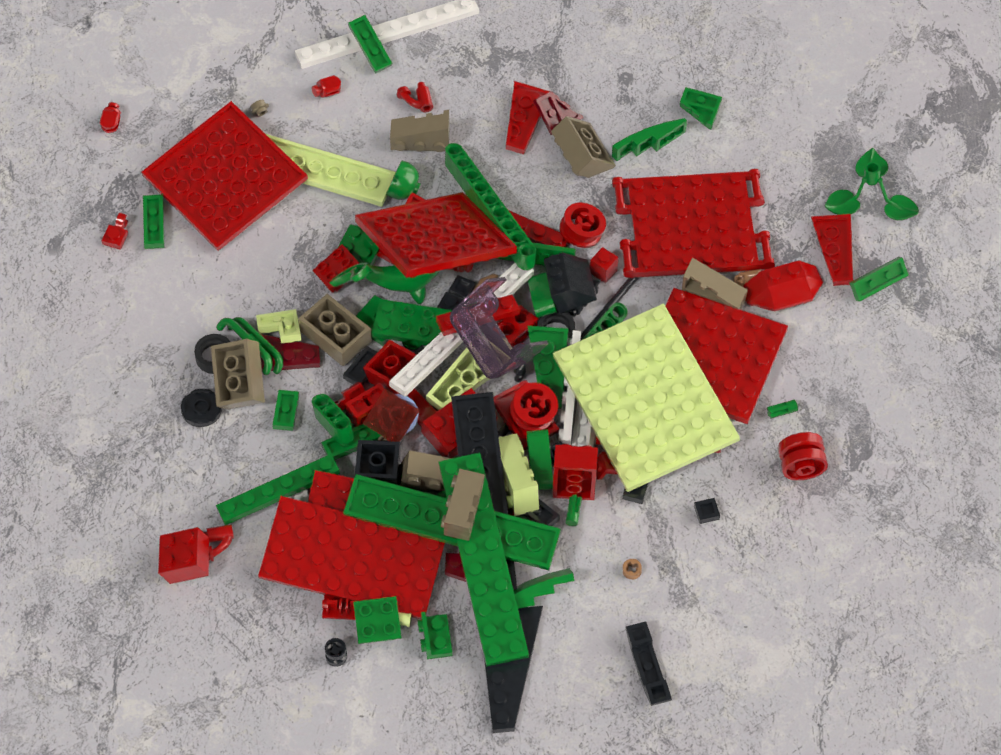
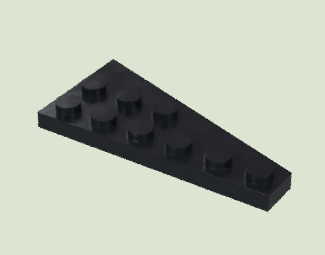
M543 606L518 608L529 653L528 658L487 667L484 659L492 733L515 731Z

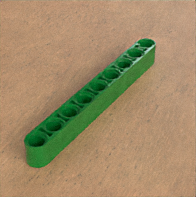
M457 143L448 144L445 147V166L467 197L517 246V253L510 255L516 265L522 270L533 269L536 258V248L462 146Z

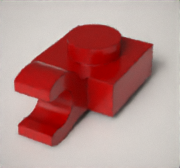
M119 213L115 226L108 225L101 240L102 245L121 250L128 236V231L125 229L128 224L126 214Z
M357 382L341 392L343 398L334 401L341 410L346 408V402L365 392L361 382Z

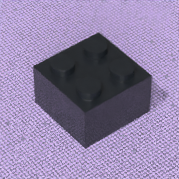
M358 440L355 475L398 485L400 442Z

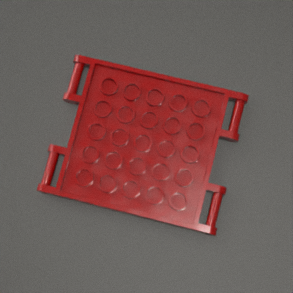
M754 168L744 172L627 179L614 177L612 179V186L615 188L617 203L615 211L619 215L631 214L634 241L630 239L620 241V249L623 251L624 277L684 275L692 258L716 272L765 270L775 267L769 243L771 239L770 232L764 230L754 233L750 207H759L765 203L759 182L760 170ZM746 181H752L754 197H748ZM623 188H628L630 205L624 203ZM756 243H762L763 260H758ZM630 250H636L638 268L632 266Z

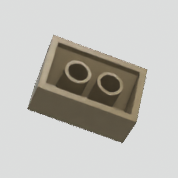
M566 116L551 131L555 138V143L560 146L564 158L569 161L573 173L577 176L590 178L616 166L589 122Z

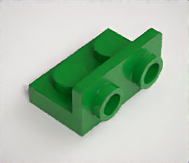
M421 612V620H417L419 633L423 632L424 639H420L421 651L426 652L427 660L453 656L447 614L426 616L425 612Z

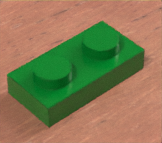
M278 390L272 424L273 429L294 430L299 401L298 391Z

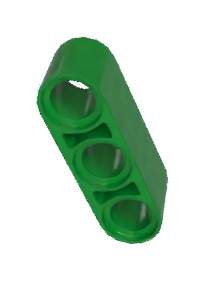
M546 272L532 276L528 283L536 317L539 318L556 313L557 310L551 298Z
M614 303L581 340L603 331L601 325L608 329L621 323L628 314L626 306L622 303ZM613 311L618 314V317L613 314Z
M318 394L314 396L312 406L317 421L337 443L347 444L351 442L354 435L350 419L328 395Z
M548 429L527 431L529 468L533 471L534 481H537L538 490L553 489Z

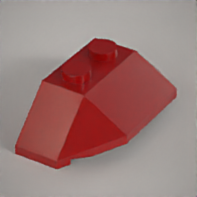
M798 260L762 270L745 283L743 287L747 289L746 302L748 305L775 312L813 301L823 285V281L816 266Z

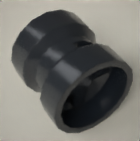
M332 638L326 642L325 657L329 665L339 667L346 662V644L342 639Z

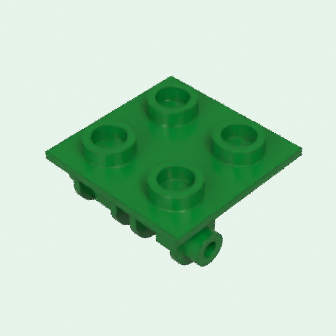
M396 596L353 602L358 644L402 639Z

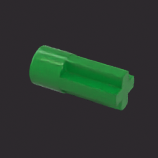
M795 399L767 407V414L772 419L798 411V406Z
M577 495L569 497L566 525L573 527L578 525L582 497H577Z

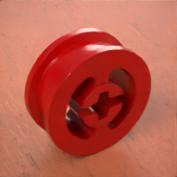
M583 202L574 203L565 210L559 224L560 233L570 244L580 248H590L600 241L606 228V219L603 213L595 206Z
M527 383L521 386L516 391L510 404V414L517 426L526 431L546 429L550 426L558 411V400L555 393L541 383ZM531 396L530 399H527L524 408H522L520 401L525 397ZM544 407H547V415L537 418L541 415Z

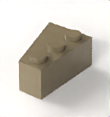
M443 110V114L438 115L426 113V117L421 118L409 116L391 119V150L443 152L449 144V110Z
M692 258L683 276V291L742 310L746 301L747 289L696 259Z
M409 450L399 465L398 486L413 490L445 491L438 461L453 458Z
M459 469L458 475L453 476L451 487L454 490L452 495L448 496L446 503L448 511L446 515H443L441 527L444 528V535L469 541L484 484V474Z

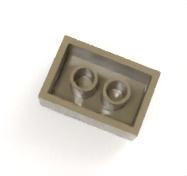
M329 294L323 296L298 318L300 332L341 366H345L372 342L371 328Z
M243 339L211 346L217 407L229 410L265 403L259 342Z

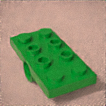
M380 299L372 329V337L401 341L404 347L417 350L421 345L427 346L441 333L436 322V316L452 312L453 310Z

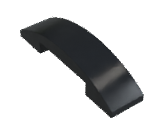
M647 622L626 626V634L633 660L650 705L653 706L672 701L666 679L664 680L652 645L653 640Z

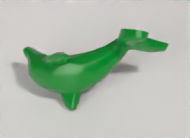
M359 263L344 270L329 283L336 287L349 281L358 282L367 279L391 291L410 293L414 301L419 305L425 299L426 285L440 271L417 275L414 278H406L395 265L373 266L367 263Z

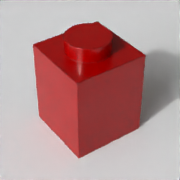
M602 247L590 260L591 274L606 284L618 271L619 257Z

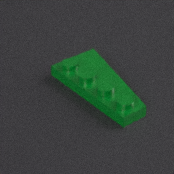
M528 326L537 383L546 385L555 393L558 400V409H562L564 375L555 361L553 353L567 347L568 328Z

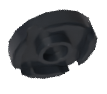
M204 388L191 391L190 394L182 399L180 405L184 420L195 427H207L215 423L220 418L222 408L216 405L215 392Z

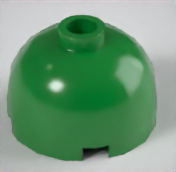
M401 160L386 195L396 200H405L409 198L412 192L417 194L421 183H418L419 173L415 166Z

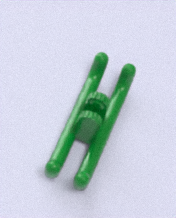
M235 317L233 319L223 318L218 322L216 326L218 331H223L225 326H227L228 330H233L242 338L241 340L250 339L259 342L260 357L264 361L262 369L264 375H269L271 372V356L275 360L274 374L281 372L283 359L279 351L242 317Z

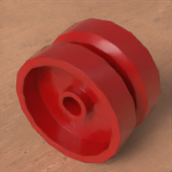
M800 432L792 434L779 442L778 452L782 460L781 467L784 477L796 481L815 478L827 470L828 461L824 452L825 447L823 439L819 434Z

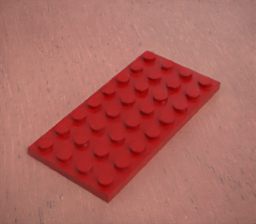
M281 496L258 578L338 599L342 598V600L349 599V601L396 596L398 612L411 613V617L421 619V612L427 613L445 543L421 537L417 534L399 531L396 528H388L377 525L374 522L346 516L343 514V511Z

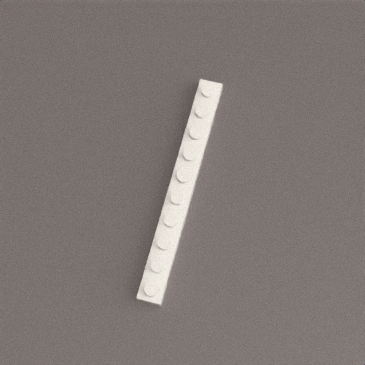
M455 0L372 27L380 42L384 44L479 14V8L475 0ZM349 33L295 50V56L301 69L361 51L362 49L353 33Z
M514 263L469 306L513 295L534 275V269L522 270ZM479 326L443 336L441 332L389 381V386L406 397Z

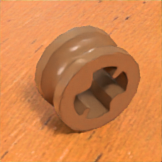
M636 559L626 560L623 564V575L632 580L640 577L641 563ZM628 566H631L632 568L637 567L636 572H628Z

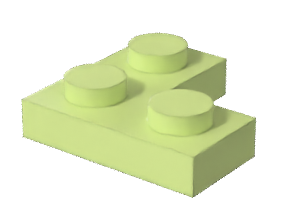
M296 309L256 315L260 334L279 331L281 343L301 341Z

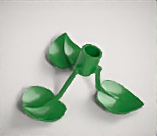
M874 148L868 150L855 166L858 176L863 177L856 195H853L848 190H837L830 194L825 203V208L834 214H853L860 208V202L856 199L859 198L864 184L867 183L873 186L879 183L885 202L888 203L884 207L886 216L893 220H905L919 213L917 205L910 198L904 195H894L890 200L887 197L883 178L881 177L888 172V163Z

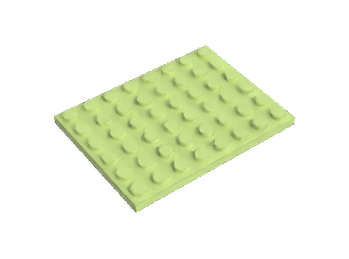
M664 303L553 353L555 361L627 492L740 441V436Z

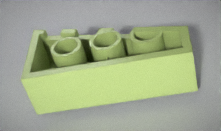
M478 333L428 392L426 401L439 411L451 402V396H459L470 388L476 390L508 367L511 358Z
M517 433L499 437L505 492L508 495L506 496L508 508H512L514 516L539 510L537 481H534L532 469H529L527 457H524V449Z

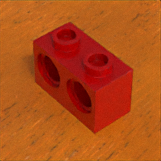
M519 305V315L505 318L501 322H497L492 328L496 334L515 349L529 338L528 326H537L538 318L521 305Z
M378 383L345 403L346 416L355 427L376 419L380 403L390 395Z

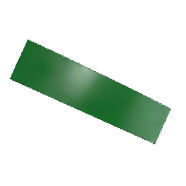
M682 118L667 121L631 134L612 145V157L618 161L630 152L637 157L650 147L657 152L686 132L687 120Z
M570 568L547 573L518 585L517 590H514L517 607L534 606V597L554 594V585L574 581L573 572Z

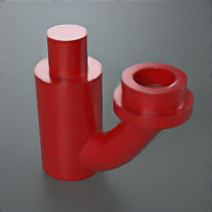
M424 82L417 84L416 94L418 100L411 97V91L408 87L402 86L397 89V98L403 99L410 106L420 109L421 112L425 113L433 110L430 91Z
M232 524L206 528L207 531L204 533L209 537V543L222 541L214 549H212V546H209V560L211 562L214 561L215 556L228 548L232 539H234Z

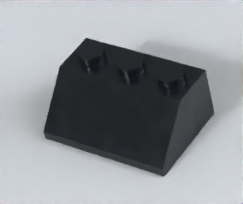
M563 252L544 259L551 298L559 314L597 300L591 269L587 259Z

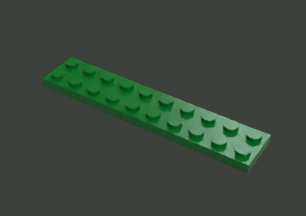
M480 453L438 461L447 499L453 493L454 488L451 487L453 476L458 475L459 469L485 475ZM485 475L470 539L467 541L456 538L487 667L528 658L529 653Z
M355 475L343 512L344 515L458 546L456 538L444 535V528L441 527L443 515H446L448 507H446L447 498ZM494 511L505 558L550 571L561 529Z

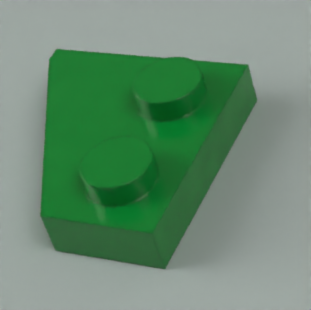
M685 87L680 100V107L705 127L712 130L722 103V97Z

